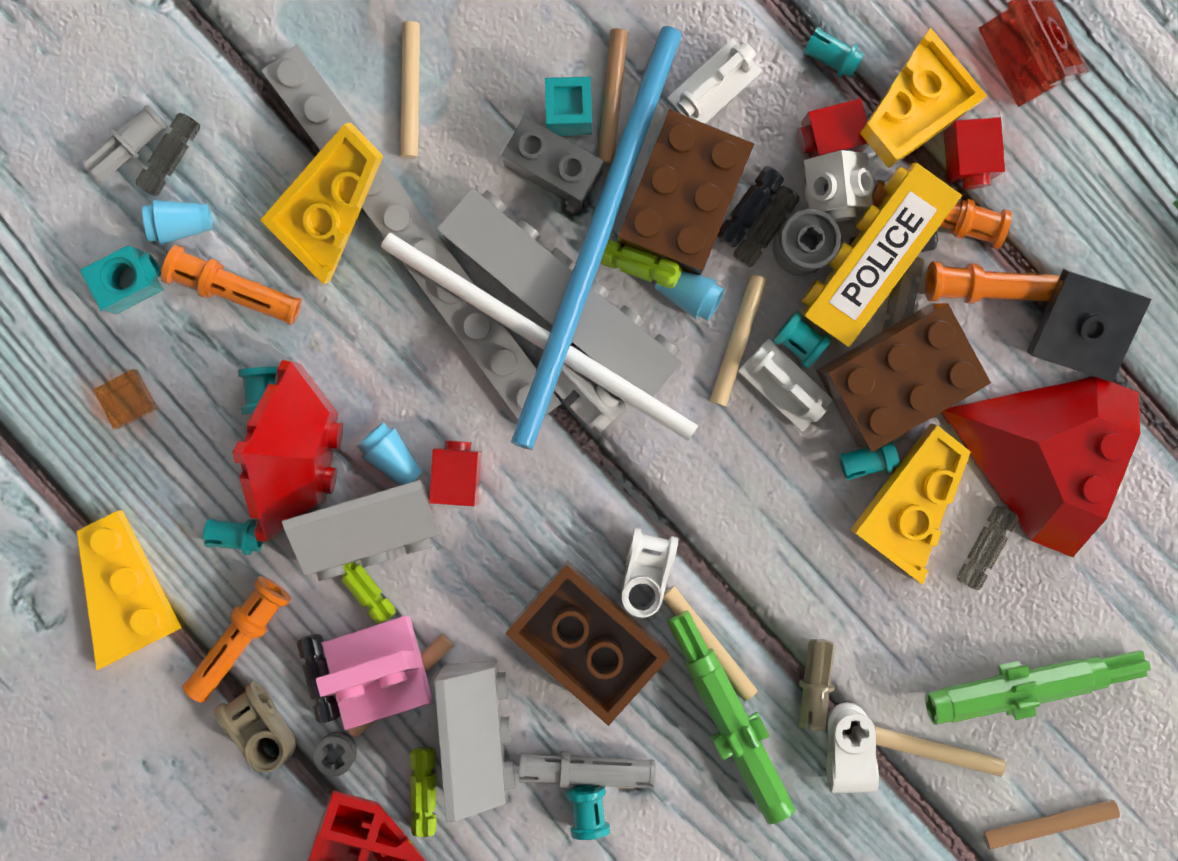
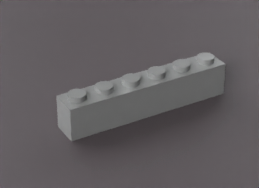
M471 187L437 228L438 232L552 327L575 263L558 248L555 247L550 253L537 241L541 235L526 221L520 219L515 224L503 214L507 208L506 205L491 192L486 190L481 195ZM594 279L571 344L591 359L653 397L681 364V361L675 357L679 349L659 333L655 338H652L640 328L645 321L626 305H623L620 310L606 299L610 292Z

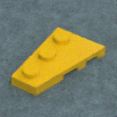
M930 28L921 38L860 134L885 165L890 168L979 105L987 95L933 29Z
M352 123L344 124L260 219L323 285L330 282L383 158V155Z
M930 423L850 531L916 582L923 585L928 573L925 567L932 547H937L942 534L939 528L948 504L953 503L971 452L941 427Z
M123 510L116 511L77 531L96 671L182 628Z

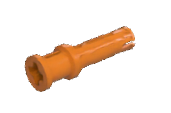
M881 180L877 181L872 194L873 205L877 208L888 194L883 189L886 183ZM961 200L959 203H956L940 226L950 229V234H953L955 238L962 239L964 236L990 242L991 248L999 250L1008 234L1012 220V211L1003 209L1001 212H996L975 206L974 200Z
M174 245L169 250L161 269V281L166 284L179 283L197 290V295L203 298H211L213 295L219 296L248 309L286 322L288 325H292L295 322L301 308V298H295L264 286L261 283L224 270V266L220 261L213 258L206 261L185 253L184 247L180 245Z
M932 261L926 272L925 295L927 300L931 302H936L939 298L963 299L967 304L979 302L981 298L1049 302L1061 274L1047 275L984 271L983 267L974 263H969L965 268L942 266L941 262Z
M259 576L254 581L256 588L242 606H236L232 610L230 617L232 623L213 648L210 649L207 656L187 682H184L182 685L183 691L190 698L200 703L207 702L210 694L233 667L253 638L258 639L266 634L268 631L267 624L281 606H287L291 601L290 595L280 585L263 576Z

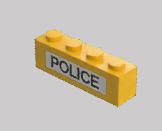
M911 163L906 169L899 166L893 172L883 187L888 192L878 208L873 204L867 208L855 226L861 230L850 246L845 242L840 245L836 256L828 263L833 268L823 283L815 280L801 300L806 305L802 310V314L848 347L851 346L962 196L918 163Z

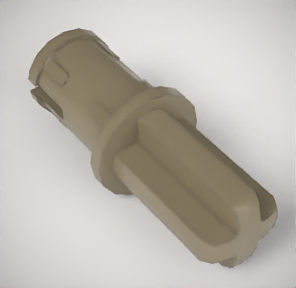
M810 639L808 642L804 679L799 680V686L803 688L800 717L797 725L807 729L808 724H810L812 731L826 730L829 692H833L835 685L831 683L835 645L833 642L825 639Z

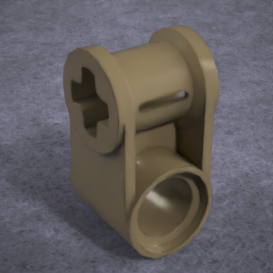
M251 681L246 685L244 693L228 704H219L214 709L219 725L232 738L247 760V763L256 771L271 772L294 754L296 737L276 709L272 698L265 688L258 682ZM250 706V710L241 715V711ZM264 738H271L278 744V757L269 756L264 751Z

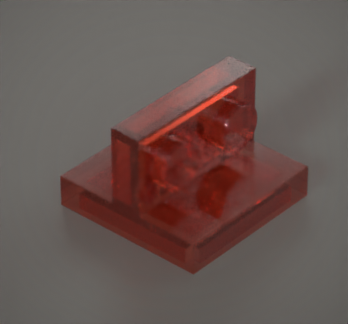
M1011 0L1007 3L1009 9L978 27L1018 107L1030 103L1063 83L1075 81L1090 72L1054 0Z

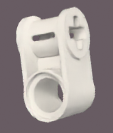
M634 527L627 553L626 570L620 594L624 608L631 615L646 618L659 610L667 579L671 574L674 564L678 537L671 536L667 540L643 534L641 528ZM646 548L661 552V555L642 552V549ZM640 583L651 586L653 590V599L645 607H635L629 602L631 588Z
M840 703L831 710L827 721L828 753L826 771L830 793L877 792L879 772L876 758L875 726L862 708L855 703ZM856 720L859 726H854L852 734L847 735L844 730L850 729L851 721Z

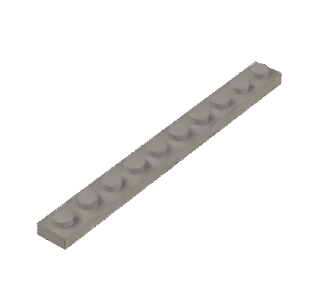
M298 44L261 70L320 151L346 123H352L362 133ZM382 160L362 206L366 214L384 238L389 233L394 234L474 285ZM403 262L517 419H519L537 369L510 332L500 322ZM554 392L545 416L562 404Z

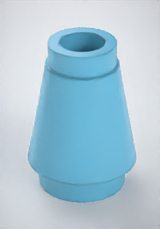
M153 200V205L142 207L144 229L149 242L159 241L163 245L203 233L204 231L213 230L209 204Z
M683 270L674 288H666L658 285L657 282L655 285V290L661 292L695 320L701 317L709 321L717 310L725 291L724 288L716 285L717 280Z
M384 422L372 430L357 445L364 453L361 458L400 486L413 482L423 472L395 427L390 429Z

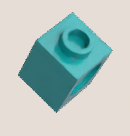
M591 76L545 78L547 129L559 136L592 135Z
M130 245L80 269L101 311L119 314L164 291L158 280V277L161 276V270L154 257L149 252L144 253V251ZM131 267L134 275L133 281L129 287L122 289L119 282L120 275L125 269Z

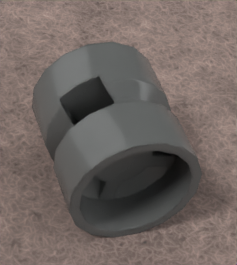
M805 209L796 212L778 230L773 240V254L776 262L784 271L792 275L806 276L815 273L836 256L840 248L841 233L838 224L829 214L818 209Z

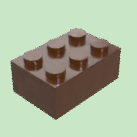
M669 109L618 235L617 242L621 243V247L627 245L656 255L658 260L668 259L676 262L683 271L701 275L755 143Z
M931 303L816 370L858 447L870 452H874L991 384L948 303Z
M568 559L509 624L505 633L608 726L670 658L667 648Z

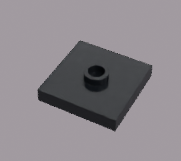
M1063 268L1026 352L1033 357L1113 382L1152 299Z

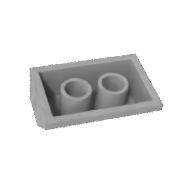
M421 480L282 521L285 533L304 576L316 573L318 581L345 574L343 565L361 560L362 567L364 568L388 561L387 552L397 548L405 547L406 554L433 547L430 538L440 536L431 505L429 504L425 485Z
M498 660L445 664L434 682L446 822H455L505 805L508 789H515L514 762H506L504 744L512 743L510 716L502 717L501 700L508 699V682L506 672H498Z

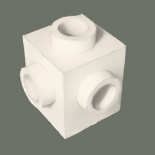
M840 150L804 160L807 184L805 196L809 209L821 210L829 214L836 222H843L855 219V211L867 209L873 204L872 192L874 182L869 171L867 153Z

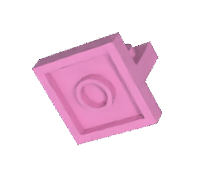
M403 616L322 642L330 674L316 678L320 697L336 695L344 730L353 729L434 703L410 616Z

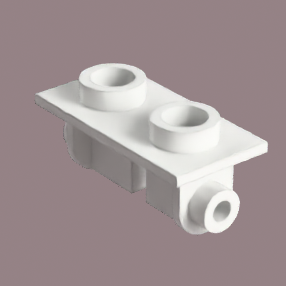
M732 38L667 97V100L680 114L706 124L763 72L752 60L756 57L755 51L748 43L744 42L740 46Z
M770 339L738 370L801 432L813 421H818L828 410L826 407L833 401L826 392Z
M565 363L563 364L554 391L564 400L575 390L580 397L570 407L590 429L595 427L601 433L628 406L621 398Z

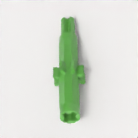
M683 611L679 615L667 620V623L686 658L684 665L719 732L711 735V738L721 759L725 760L730 756L733 757L767 824H776L787 819L795 812L796 808L761 743V740L769 737L757 712L747 716L712 648L708 649L689 611Z
M1142 650L1105 658L1096 656L1087 659H1076L1029 669L1028 665L1021 666L1019 661L998 665L1000 674L995 675V677L927 692L925 694V705L928 716L934 725L947 722L954 723L1000 712H1006L1007 716L1013 715L1016 721L1037 716L1035 707H1039L1042 703L1092 693V691L1108 688L1110 684L1147 677V671L1151 670L1150 662L1145 660Z

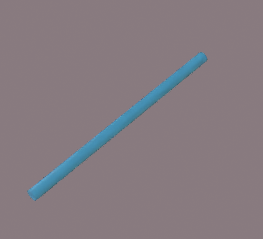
M663 26L654 46L510 441L521 448L533 450L679 46L682 34L676 28Z

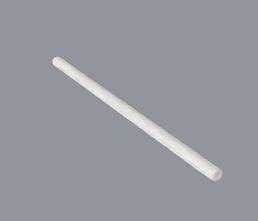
M389 233L385 237L381 245L382 249L544 350L550 332L394 234ZM570 345L564 361L566 365L687 441L690 440L698 427L697 424Z

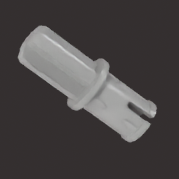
M145 105L144 109L120 130L112 129L110 132L113 136L83 161V166L93 178L102 182L132 156L137 159L140 156L137 151L160 131L166 129L167 126L148 105Z

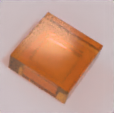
M131 369L93 389L113 429H121L158 409L139 371L136 369Z

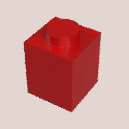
M862 99L809 111L801 121L802 127L797 129L802 153H809L811 159L840 150L864 152L869 144L860 134L867 123Z
M1001 117L956 120L943 131L948 184L962 183L963 189L984 188L991 185L990 180L1005 172Z
M445 440L444 449H433L429 504L473 507L478 505L482 451H471L472 442Z

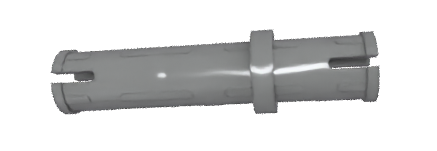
M561 751V755L521 753L519 783L541 782L559 784V788H569V785H593L654 789L655 760L570 756V752Z

